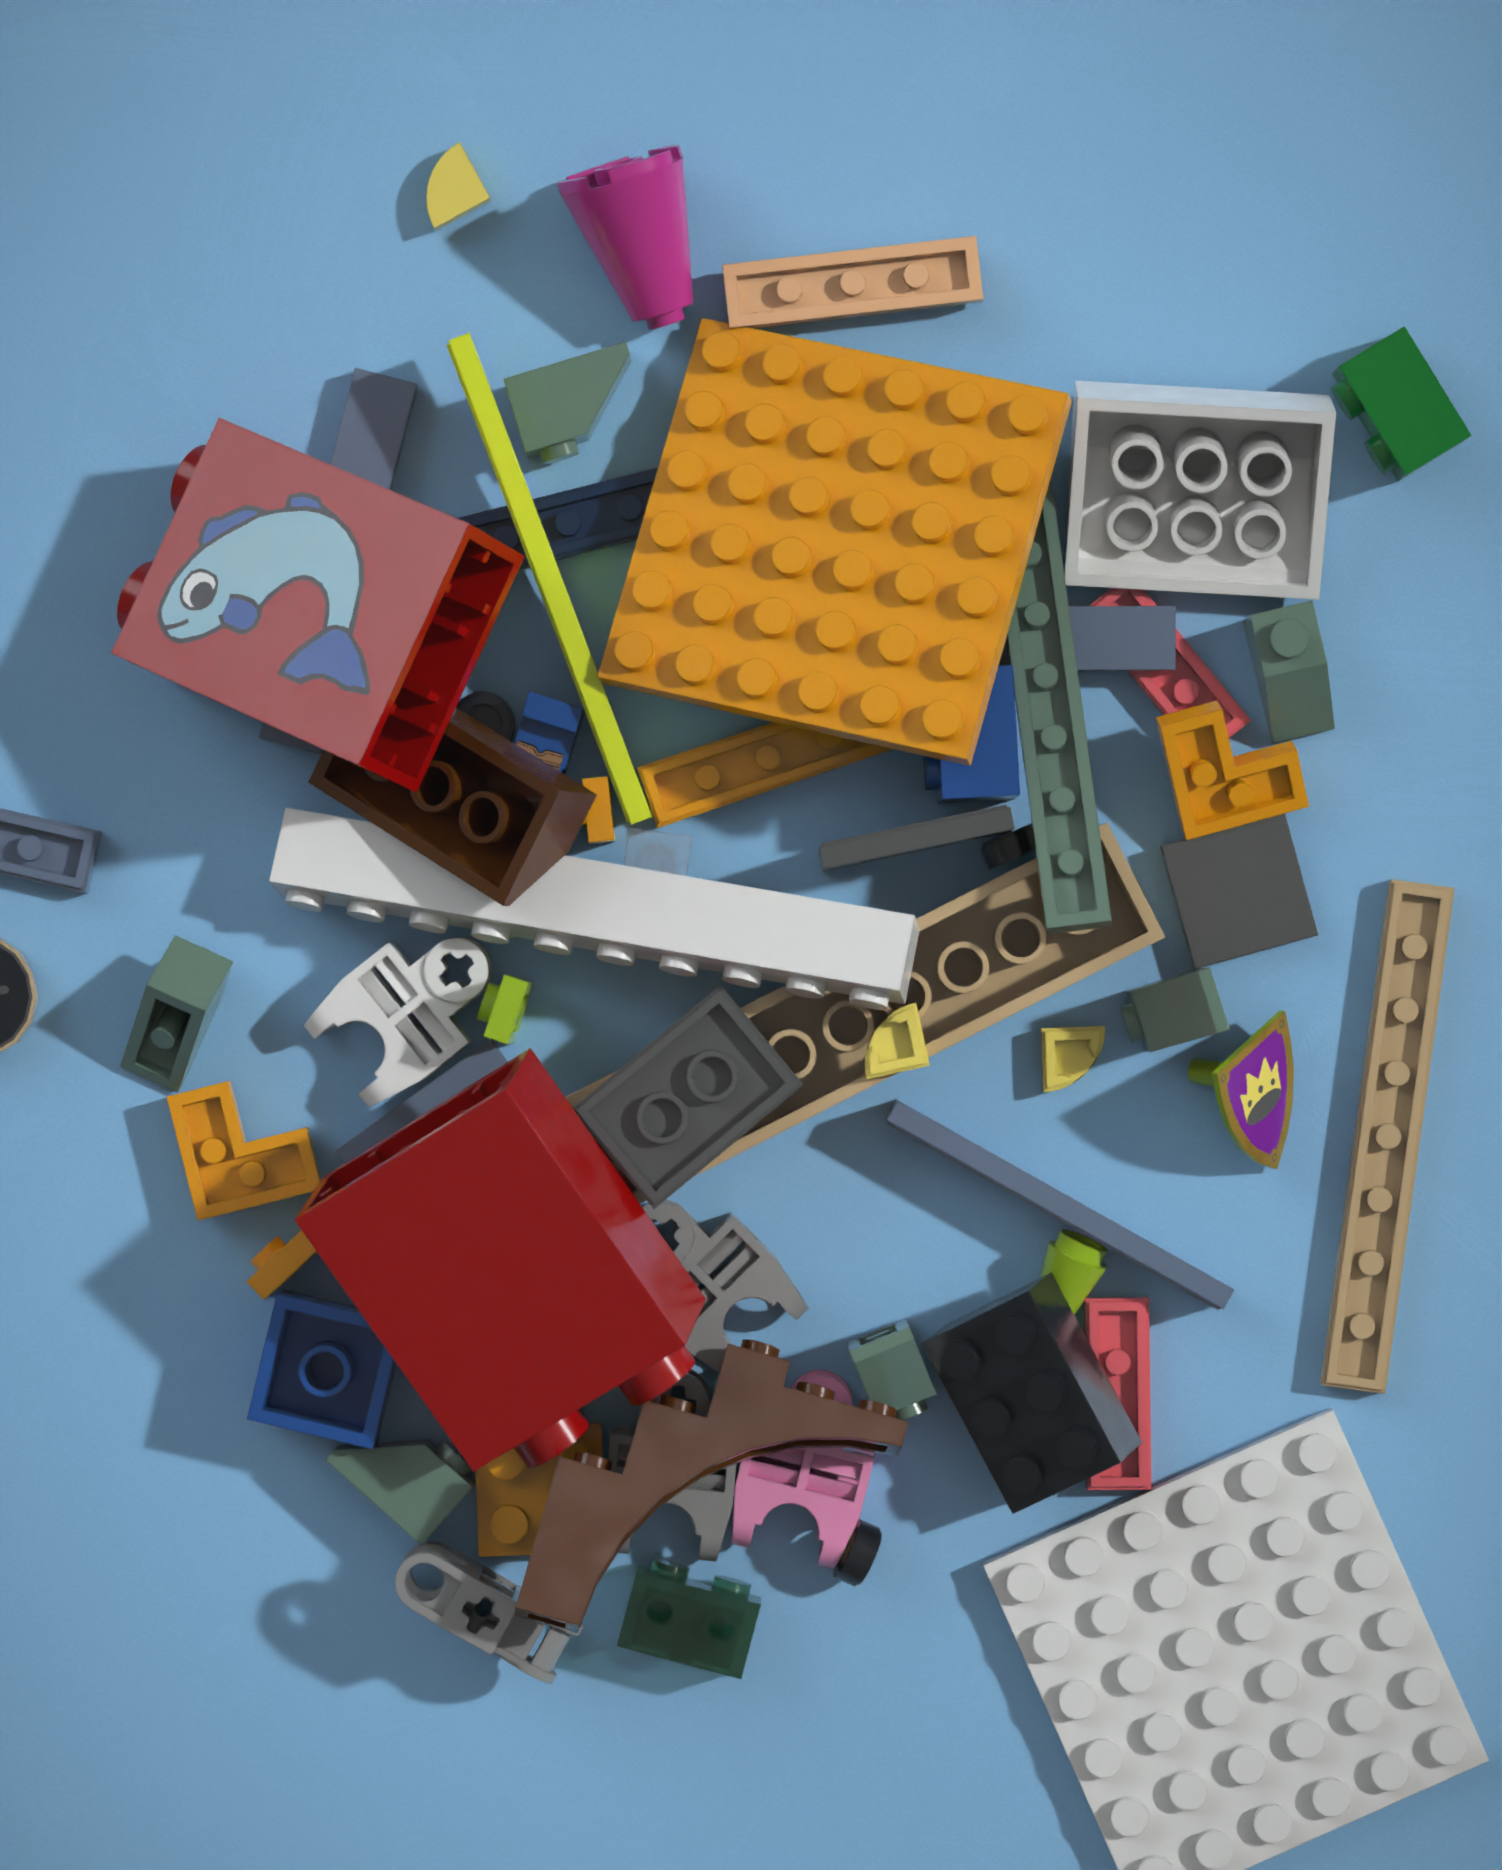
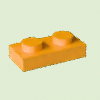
M302 1230L287 1244L277 1236L250 1261L258 1271L246 1282L265 1300L317 1251Z

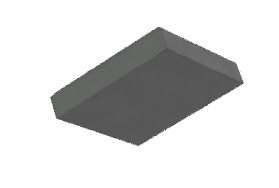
M1285 814L1187 841L1185 839L1160 846L1193 969L1318 936Z

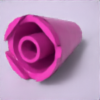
M679 145L649 150V157L645 159L642 156L634 158L627 156L578 172L566 177L567 180L557 182L560 196L632 321L646 320L649 330L664 327L685 319L682 308L693 303L684 165Z

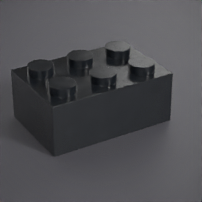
M1052 1273L946 1324L922 1343L1012 1514L1121 1463L1142 1443Z

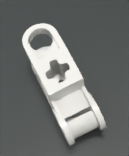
M452 938L438 943L412 964L394 941L388 942L336 985L310 1016L304 1027L314 1040L335 1024L337 1027L353 1021L367 1023L379 1032L384 1042L385 1054L382 1064L374 1072L378 1078L358 1094L367 1107L370 1108L426 1079L473 1041L455 1019L454 1015L486 990L493 974L491 957L487 950L477 941L469 938ZM449 954H452L457 959L467 956L472 959L474 965L467 971L472 981L468 986L462 981H455L449 984L445 980L443 975L450 969L448 962L445 960ZM376 967H377V969L381 972V974L385 977V979L389 982V984L393 987V989L397 992V994L400 996V998L404 1001V1003H405L406 1005H403V1003L399 1000V998L395 995V993H394V992L391 990V988L387 985V983L384 981V979H383V978L380 976V974L376 971V969H375ZM412 1014H414V1015L416 1016V1018H417V1019L420 1021V1023L424 1026V1028L427 1030V1032L431 1035V1037L435 1040V1042H436V1043L439 1045V1047L443 1050L442 1052L438 1049V1047L434 1044V1042L430 1039V1037L426 1034V1032L422 1029V1027H421V1026L418 1024V1022L414 1019V1017L412 1016Z

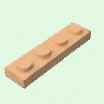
M976 236L722 265L729 329L738 327L762 328L983 302Z

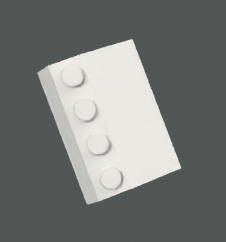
M1075 380L1064 560L1066 585L1319 600L1336 410L1330 395Z

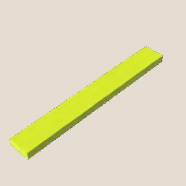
M466 333L448 340L449 344L446 346L627 823L630 822L632 825L651 818L650 808L603 684L597 677L596 665L470 333Z

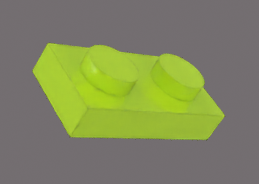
M504 975L501 985L488 984L477 1016V1020L488 1023L484 1037L505 1044L514 1043L534 984L533 982L512 975Z

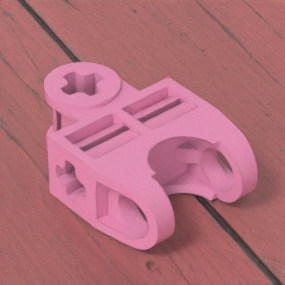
M828 1370L807 1372L799 1377L792 1386V1389H796L798 1382L817 1384L834 1391V1401L853 1406L852 1395L847 1383L839 1375ZM796 1448L741 1461L735 1480L732 1544L749 1548L755 1524L762 1525L766 1515L777 1506L797 1504L806 1508L814 1516L818 1525V1540H822L817 1565L834 1569L860 1518L875 1458L874 1452L852 1448Z

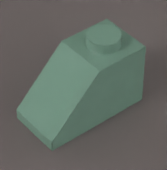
M626 342L503 379L528 459L540 455L543 464H551L579 454L577 444L589 441L631 363Z
M1313 601L1252 614L1242 620L1271 743L1335 729L1328 665Z
M175 935L146 985L120 1067L178 1093L219 1005L233 961Z
M1210 967L1197 968L1127 990L1130 1004L1120 1007L1131 1043L1142 1040L1146 1052H1153L1230 1030Z
M906 1319L847 1342L850 1355L869 1400L895 1408L897 1410L895 1418L901 1420L913 1417L928 1409L925 1399L936 1395V1392Z
M429 1439L378 1442L373 1449L352 1444H340L326 1458L329 1464L420 1545L428 1539L476 1483L467 1474L471 1468L454 1446L446 1441L439 1448Z

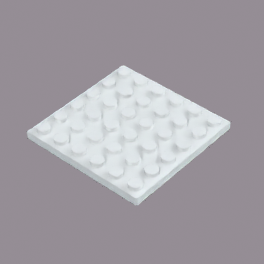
M1331 1408L1151 1487V1490L1142 1491L982 1563L1118 1870H1245L1489 1761L1334 1410Z

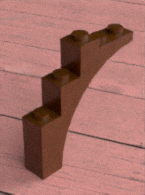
M743 1339L741 1347L728 1343L707 1418L694 1414L696 1406L688 1401L660 1395L657 1403L648 1401L642 1405L623 1474L612 1472L611 1467L613 1463L593 1454L575 1452L573 1460L559 1456L515 1607V1616L578 1634L595 1588L623 1544L660 1506L701 1478L748 1458L796 1448H852L897 1457L902 1448L909 1422L895 1418L897 1410L880 1402L860 1400L858 1407L834 1401L835 1392L817 1384L798 1382L796 1389L785 1387L784 1383L790 1361L778 1358L780 1351L778 1348L749 1339Z

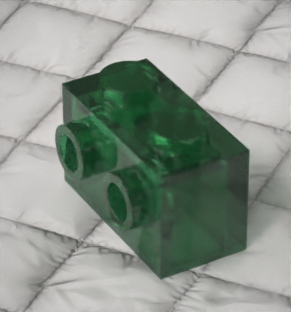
M653 1558L651 1568L638 1564L617 1646L741 1679L761 1607V1597L750 1594L752 1585L745 1581L722 1575H715L713 1584L688 1578L689 1567L663 1559Z

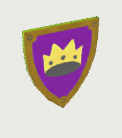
M1279 1010L1224 1062L1194 1058L1188 1068L1190 1082L1214 1086L1224 1125L1236 1146L1253 1162L1272 1169L1278 1168L1288 1134L1293 1102L1294 1065L1291 1038L1286 1013L1283 1010Z

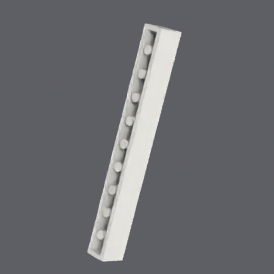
M285 808L269 882L279 894L286 897L285 904L301 910L321 912L324 904L347 907V915L369 922H384L386 914L410 918L409 925L411 927L432 933H446L447 926L451 925L472 929V937L490 943L508 944L510 936L534 940L533 947L559 955H570L572 947L595 950L597 951V959L622 966H633L635 958L660 962V970L679 976L695 977L697 976L698 969L723 973V981L742 987L758 988L761 985V980L785 983V990L788 993L805 998L822 999L824 998L825 991L848 994L850 995V1003L875 1010H886L888 1002L905 1004L920 931L915 915L566 855L510 906H502L371 822L292 808Z

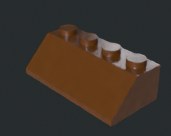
M458 708L454 710L417 793L325 751L322 752L308 783L502 906H510L569 852L597 796L594 792Z

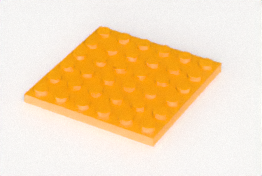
M702 318L597 677L601 680L602 684L971 766L1072 401L1069 393L749 327L729 329V323Z

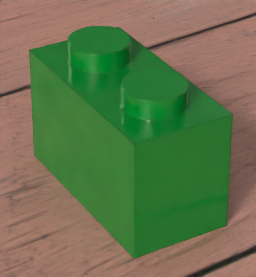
M1405 326L1341 364L1332 373L1337 384L1331 387V391L1339 407L1349 420L1357 416L1359 417L1371 437L1364 444L1372 461L1382 474L1392 471L1398 482L1472 436Z

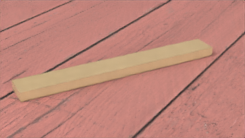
M1390 879L1388 882L1321 1369V1385L1383 1394L1386 1392L1455 888Z

